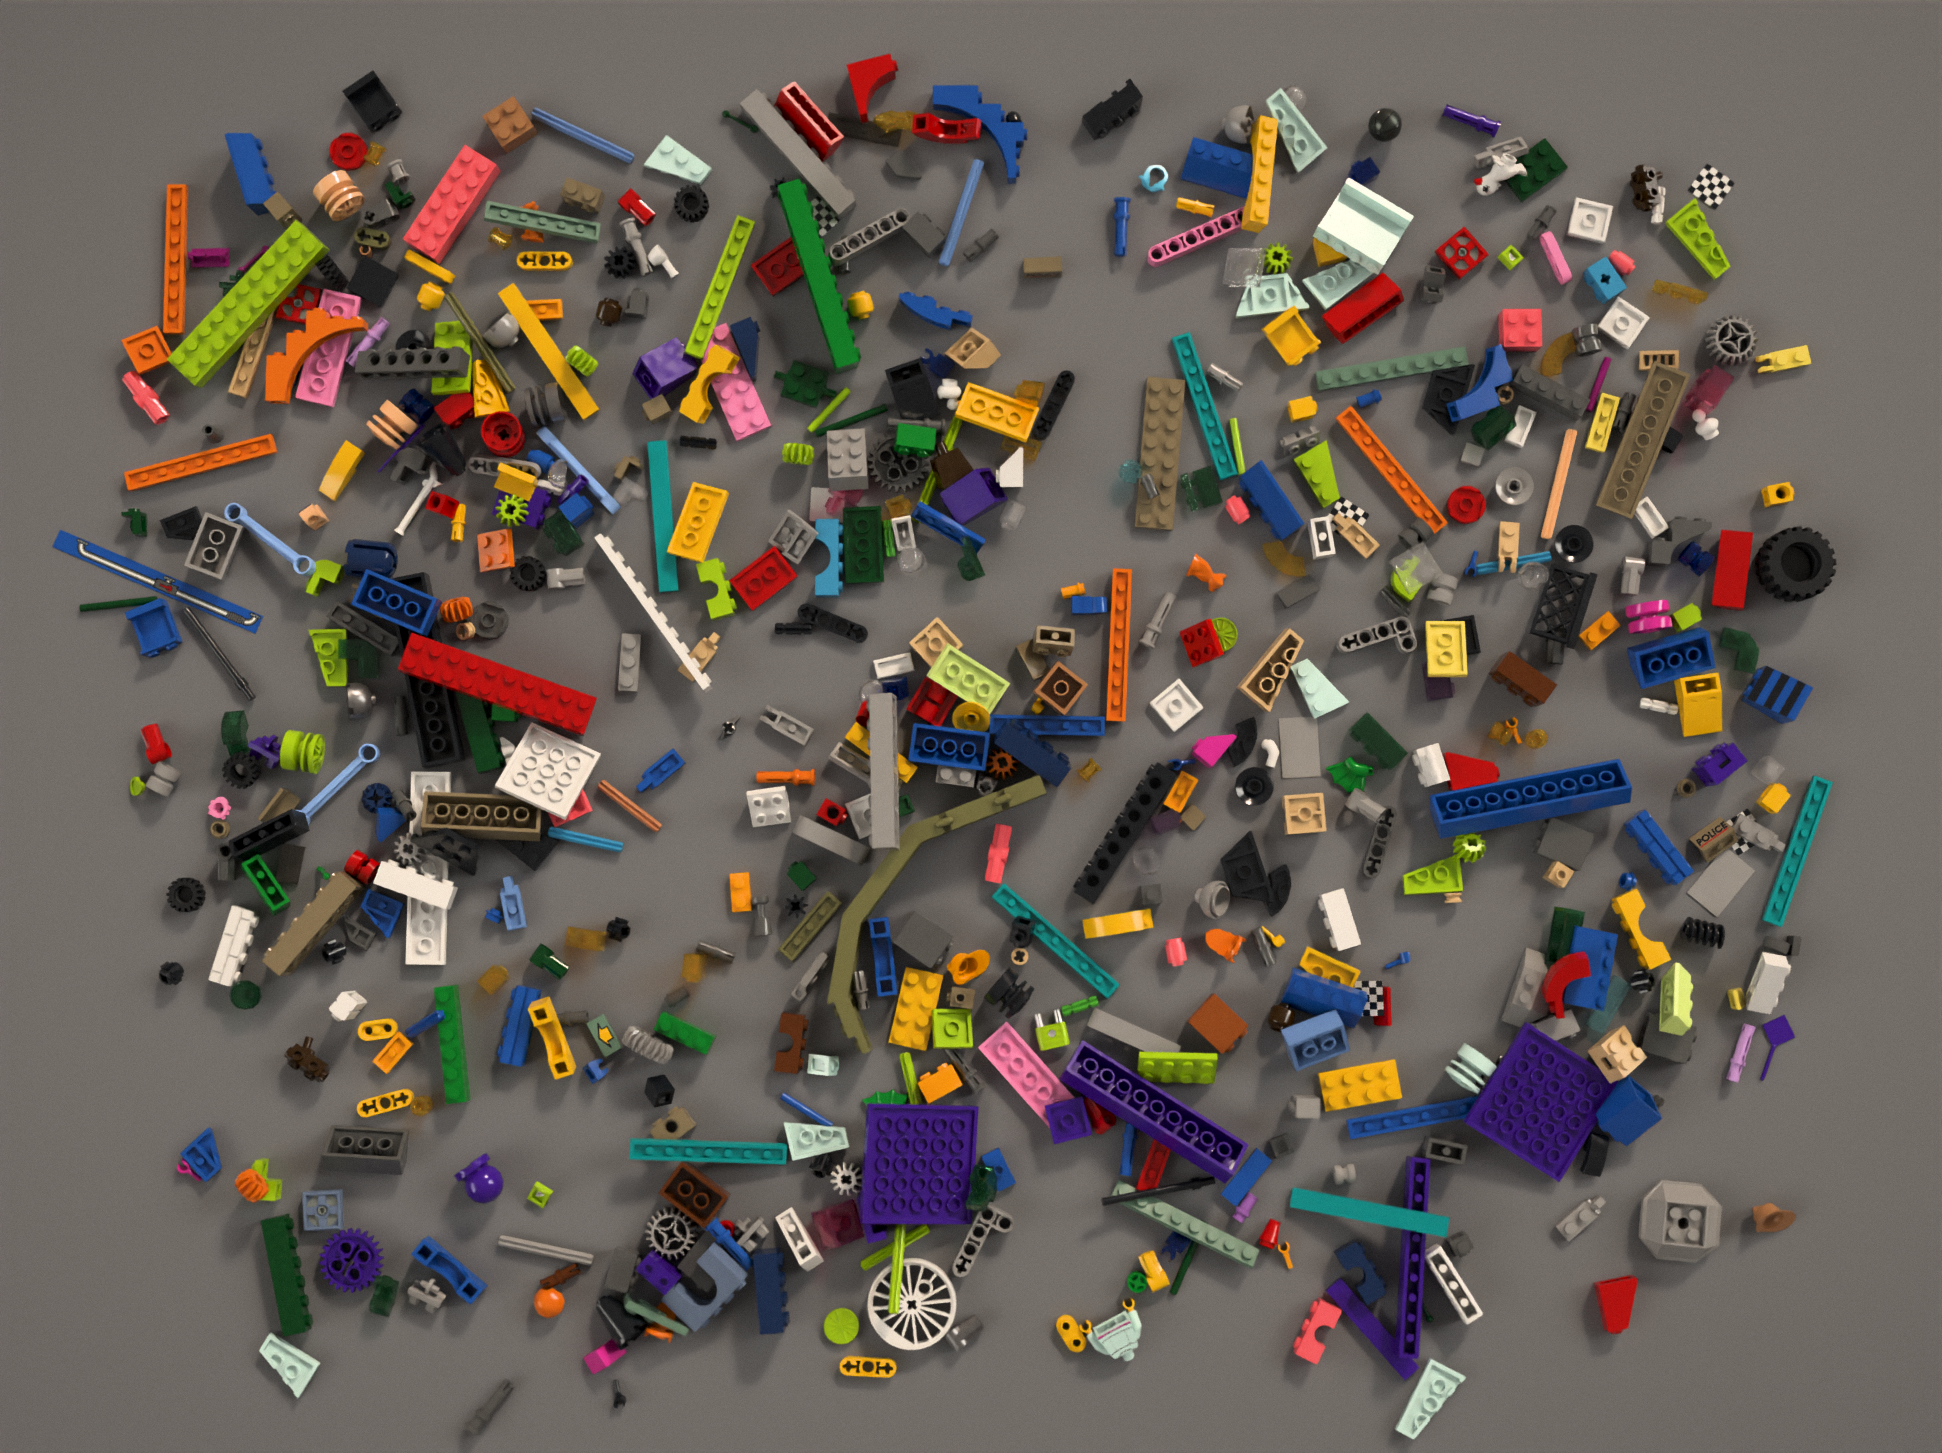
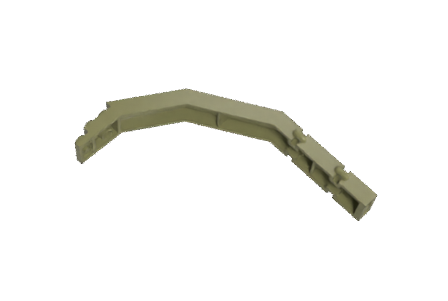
M1040 775L908 826L899 838L900 850H890L843 913L827 1005L835 1003L833 1010L836 1017H840L842 1021L840 1028L843 1035H847L848 1039L856 1036L854 1043L857 1050L861 1051L862 1054L873 1050L852 994L854 986L853 972L857 969L864 922L924 842L1047 795Z

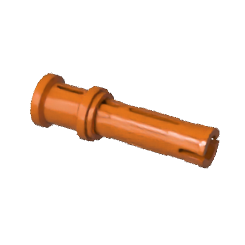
M795 769L789 772L757 771V783H793L795 786H799V784L815 786V769H811V771Z

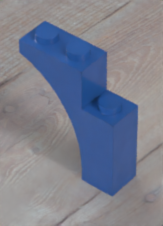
M1502 344L1486 349L1484 368L1475 386L1463 397L1446 404L1452 422L1500 406L1499 396L1494 387L1513 381L1512 370L1508 365L1506 352Z

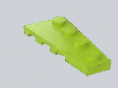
M1694 198L1667 220L1665 224L1715 280L1731 266L1721 246L1717 244L1714 238L1715 235L1712 229L1709 228L1706 217L1700 211L1697 205L1698 202Z

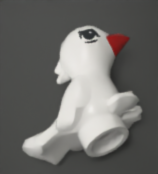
M1504 153L1501 158L1492 155L1494 165L1490 173L1481 178L1474 179V183L1476 184L1477 192L1487 196L1499 189L1498 187L1501 186L1499 181L1511 178L1516 174L1527 176V171L1521 163L1515 164L1517 159L1512 155Z

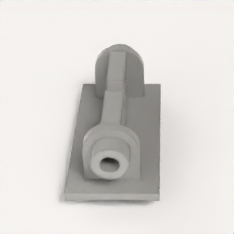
M1308 426L1298 431L1299 438L1296 437L1295 433L1282 437V440L1279 442L1281 447H1284V455L1296 454L1304 448L1315 446L1320 442L1319 430L1317 431L1315 426Z

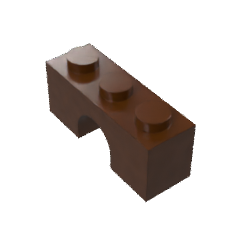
M781 1013L779 1033L789 1034L793 1039V1046L789 1051L776 1052L774 1071L798 1074L799 1070H803L804 1058H801V1051H805L806 1039H803L804 1031L808 1030L809 1022L808 1019H805L806 1015Z

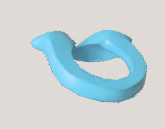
M1152 165L1145 170L1143 175H1139V178L1144 188L1154 193L1165 191L1164 185L1168 180V173L1162 166ZM1153 169L1161 170L1164 178L1150 187V171Z

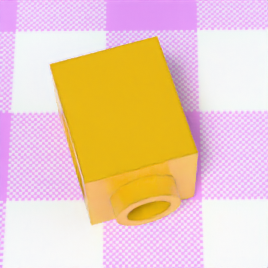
M1312 396L1292 400L1287 404L1291 423L1312 419L1315 417L1316 412H1318L1317 403L1312 400Z
M1790 482L1770 485L1761 489L1765 508L1788 504L1794 500V489L1790 486ZM1776 490L1782 493V499L1776 496Z
M1773 783L1767 786L1756 803L1770 814H1776L1791 795L1786 792L1787 788L1780 783Z

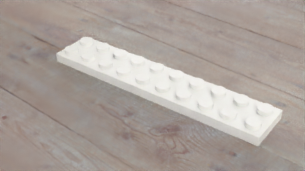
M411 772L410 801L413 810L417 814L416 818L410 821L409 833L411 835L419 834V836H422L421 819L424 791L451 793V772ZM409 846V853L413 852V850H411L414 849L413 846ZM422 849L426 856H420L421 863L415 861L413 866L408 864V866L418 869L417 873L424 875L427 872L435 875V879L441 882L442 879L448 880L449 862L434 856L425 849ZM408 896L406 964L446 965L447 909Z

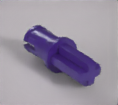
M579 474L572 484L566 486V490L558 498V503L562 505L574 494L577 493L579 495V492L589 483L588 479L584 475Z

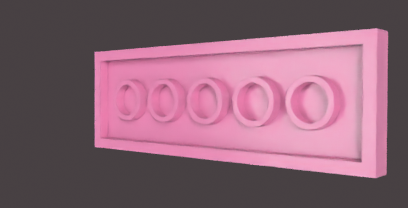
M324 289L319 308L325 309L330 314V319H332V316H342L343 319H351V316H358L362 298ZM354 332L340 335L325 342L304 362L295 398L334 408L346 363L345 360L348 356Z
M724 323L715 327L704 358L701 361L703 364L706 362L707 354L714 345L722 346L740 357L732 374H721L711 381L731 430L738 442L772 426L727 324Z
M1007 1021L978 1047L1049 1128L1044 1105L1075 1098Z

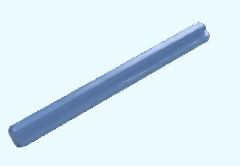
M534 108L531 113L533 119L631 164L635 156L633 153L538 108Z
M981 160L973 161L939 260V264L942 266L950 265L984 166V162Z

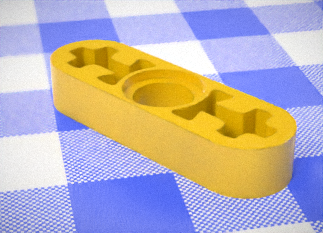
M410 249L407 250L403 257L415 266L450 285L456 277L448 270Z
M522 252L517 256V264L525 271H567L573 265V260L567 252ZM525 257L530 261H535L534 257H536L537 266H535L534 262H527V265H524L522 261L525 260ZM542 257H549L550 263L547 266L540 265ZM553 257H555L556 261H561L565 257L568 262H565L563 266L561 262H555L554 266Z
M401 1089L365 1099L357 1105V1112L362 1117H370L406 1107L413 1102L414 1094L409 1089ZM402 1092H404V1095L409 1096V1099H406V1103L404 1100L396 1102L397 1106H395V1098L401 1097ZM384 1097L388 1098L391 1102L387 1109L383 1108L380 1104L381 1099ZM365 1103L367 1106L376 1104V1108L368 1110L369 1113L362 1109Z
M846 1356L840 1362V1371L847 1376L888 1378L895 1374L897 1368L896 1362L893 1359L882 1357ZM851 1361V1365H857V1361H861L859 1365L860 1372L856 1371L857 1367H851L850 1371H848L843 1364ZM864 1362H872L874 1369L871 1372L864 1371L862 1367ZM877 1362H880L879 1366H885L886 1363H890L893 1369H890L889 1373H887L885 1369L879 1368V1373H877Z

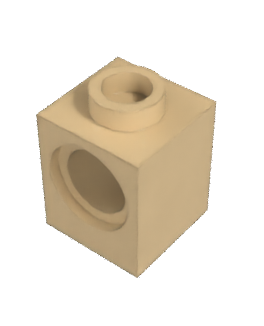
M1552 861L1542 878L1558 888H1564L1574 871L1559 861Z

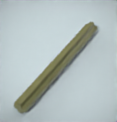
M452 292L446 295V302L507 393L516 389L515 385L455 294Z

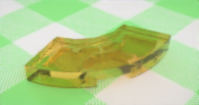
M888 111L876 116L873 123L887 133L895 129H905L912 132L913 115L918 113L911 111Z
M1572 332L1560 336L1548 347L1541 362L1542 375L1548 377L1562 373L1564 358L1576 351Z
M1282 541L1262 544L1267 560L1276 569L1293 577L1306 576L1303 557H1295L1289 554L1284 549Z

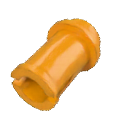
M1077 582V585L1061 588L1063 600L1072 596L1082 597V595L1086 594L1084 584H1079V582Z

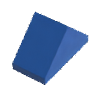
M377 808L375 833L380 843L406 821L402 812L398 811L397 808Z

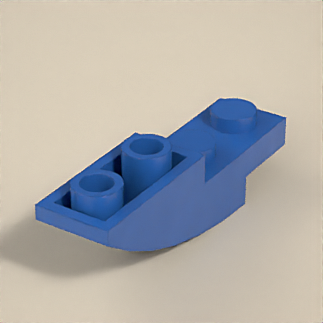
M911 292L899 293L901 304L912 314L931 325L951 330L952 324L968 327L972 325V315H969L967 311L959 310L954 312L950 308L943 306L939 309L937 308V300H934L931 296L924 295L922 298L915 296Z

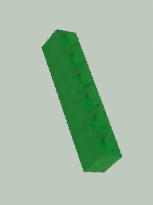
M458 985L435 987L436 1010H443L445 1019L438 1023L446 1104L467 1102L471 1098Z

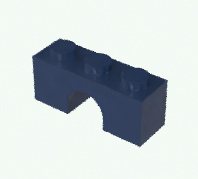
M1353 1239L1334 1251L1346 1271L1353 1267L1362 1268L1363 1278L1354 1286L1366 1305L1387 1294L1384 1289L1387 1285L1381 1276L1377 1277L1375 1274L1376 1267L1372 1260L1369 1259L1367 1261L1364 1256L1366 1250L1361 1242L1357 1244Z

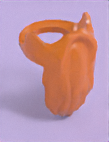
M1211 929L1205 933L1206 943L1209 948L1224 956L1227 961L1235 963L1232 958L1237 955L1241 942H1245L1246 939L1221 929Z
M661 1302L656 1308L666 1313L667 1318L675 1321L676 1314ZM654 1321V1323L645 1328L644 1335L646 1337L651 1334L662 1340L668 1338V1343H670L673 1337V1330Z

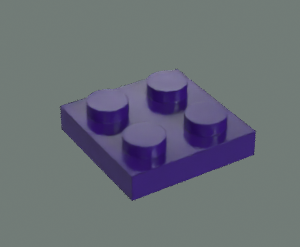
M1082 1096L1044 1105L1054 1144L1092 1135Z

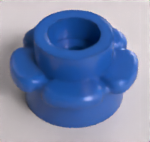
M1632 872L1622 873L1619 879L1620 887L1626 889V891L1634 888L1637 882Z
M491 908L490 911L486 910L485 918L498 924L503 919L501 916L502 912Z

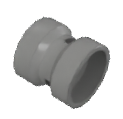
M1353 1163L1346 1164L1343 1168L1340 1165H1333V1176L1336 1185L1343 1184L1344 1180L1348 1183H1356Z

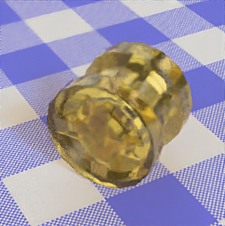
M1535 729L1527 733L1525 741L1530 748L1538 749L1547 744L1548 736L1544 730Z
M426 1095L414 1098L410 1104L412 1113L417 1116H423L433 1108L431 1098Z

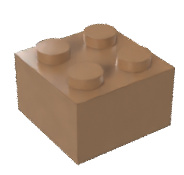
M514 96L482 116L506 154L538 134Z
M1057 661L1032 693L1063 716L1088 684Z

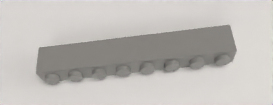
M756 89L740 103L742 111L840 220L857 206L855 194L850 189L846 190L844 188V182L838 175L834 176L830 172L832 170L825 161L823 163L820 161L817 151L813 147L810 149L806 145L807 141L801 134H796L793 124L789 120L785 121L781 117L783 114L777 106L773 107L769 103V97L764 92L760 93Z
M893 693L869 694L867 710L870 712V719L867 720V728L870 731V738L867 740V745L870 750L868 768L871 769V776L868 777V786L871 788V796L868 798L869 807H871L869 825L870 827L872 826L869 843L876 851L900 850L897 696Z

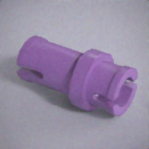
M1248 1192L1240 1206H1236V1212L1232 1217L1243 1224L1245 1218L1250 1216L1249 1212L1256 1201H1258V1198Z

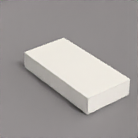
M1519 405L1504 441L1522 448L1537 412Z
M1648 496L1639 501L1634 514L1653 539L1667 530L1669 526Z
M911 652L873 661L878 680L915 671Z

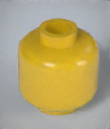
M433 282L423 284L417 295V301L421 303L420 307L427 311L439 309L445 297V293L442 291L443 287Z
M865 291L850 294V298L847 299L851 316H858L859 320L870 317L869 313L873 312L874 306L869 293H865Z

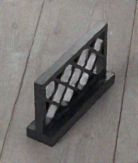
M1551 564L1529 634L1567 645V648L1574 649L1598 574L1591 572L1590 574H1585ZM1553 571L1561 572L1564 579L1556 582L1552 576ZM1578 577L1584 580L1581 585L1574 587L1570 579ZM1567 581L1571 590L1562 593L1558 585ZM1555 587L1559 595L1550 599L1547 590ZM1574 593L1577 601L1569 604L1565 596ZM1562 598L1566 606L1557 610L1553 602ZM1550 604L1554 612L1545 616L1541 608ZM1568 609L1572 617L1564 621L1559 613ZM1556 615L1560 624L1552 627L1547 619ZM1542 621L1548 627L1545 631L1535 629L1536 624ZM1563 626L1566 631L1565 638L1557 636L1554 630Z

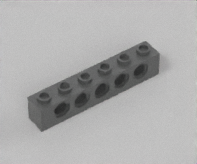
M457 346L446 349L442 347H435L434 349L420 347L413 350L408 348H401L400 350L386 348L380 351L367 349L366 351H358L355 373L364 380L467 377L470 355L463 348Z

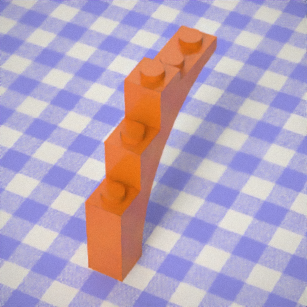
M313 308V311L307 310L306 333L302 330H293V333H287L286 355L281 352L267 355L265 401L270 404H290L291 390L296 375L308 357L325 342L340 335L368 331V323L359 316H351V319H343L342 316H332V319H330V314L323 308Z

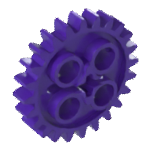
M349 1228L346 1233L343 1229L340 1231V1235L338 1233L333 1234L334 1239H327L329 1245L322 1247L326 1252L320 1254L324 1260L319 1262V1264L325 1265V1268L320 1271L327 1272L324 1279H331L329 1285L336 1283V1290L343 1286V1292L348 1291L350 1288L351 1293L356 1291V1287L359 1291H362L364 1286L367 1288L371 1286L370 1281L375 1282L377 1280L374 1275L378 1276L381 1274L377 1268L384 1266L382 1263H379L380 1260L384 1259V1256H379V1252L383 1248L377 1249L376 1246L380 1242L373 1243L374 1235L368 1238V1231L361 1234V1230L358 1228L354 1233L353 1228ZM345 1242L351 1245L350 1252L344 1249ZM359 1244V1245H360V1248H359V1250L357 1251V1253L355 1254L356 1249H357V1245ZM362 1251H366L368 1253V1260L362 1259ZM355 1254V1256L353 1257V1261H354L355 1263L351 1264V1265L348 1267V1265H349L350 1262H351V1259H349V1258ZM336 1260L341 1261L342 1269L336 1268ZM348 1267L346 1276H344L343 1273ZM353 1269H357L359 1271V1278H355L353 1276Z

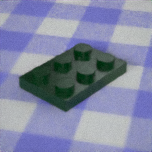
M1544 138L1529 149L1528 154L1517 158L1515 164L1521 163L1527 171V176L1516 174L1504 181L1522 203L1567 170L1568 166L1546 138Z

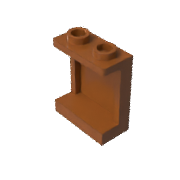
M1212 993L1187 1020L1221 1054L1224 1052L1228 1053L1235 1046L1233 1042L1237 1038L1241 1039L1248 1032L1246 1028L1249 1026L1215 993Z

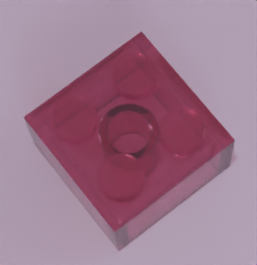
M1716 365L1711 369L1707 368L1695 380L1697 385L1686 394L1685 398L1687 401L1684 405L1693 411L1700 409L1706 415L1716 408L1735 377Z

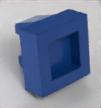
M602 1059L593 1060L582 1068L592 1084L603 1078L609 1071L608 1068L600 1070L599 1064L603 1062Z

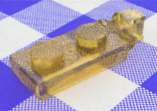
M1658 279L1654 281L1652 292L1658 295L1669 293L1672 298L1681 299L1683 297L1689 299L1688 302L1693 304L1703 303L1708 297V292Z

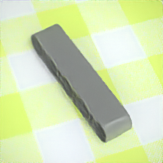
M903 208L897 209L832 245L828 253L831 265L840 266L903 231L902 227L910 220L909 212ZM901 217L905 222H899L896 218ZM880 226H886L889 231H883ZM864 235H871L873 240H867ZM853 243L857 248L852 249L848 244ZM837 252L841 257L836 258L832 253Z
M1097 1008L1093 1009L1087 1026L1145 1052L1179 1053L1181 1048L1180 1045Z

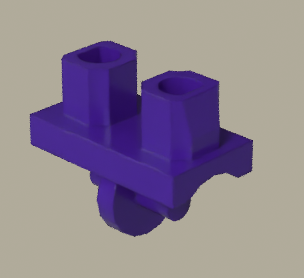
M272 735L270 738L263 736V738L257 737L254 741L251 740L248 744L251 748L250 757L254 755L255 759L259 760L264 755L267 757L265 766L270 769L276 768L280 763L281 745L276 743L278 737Z

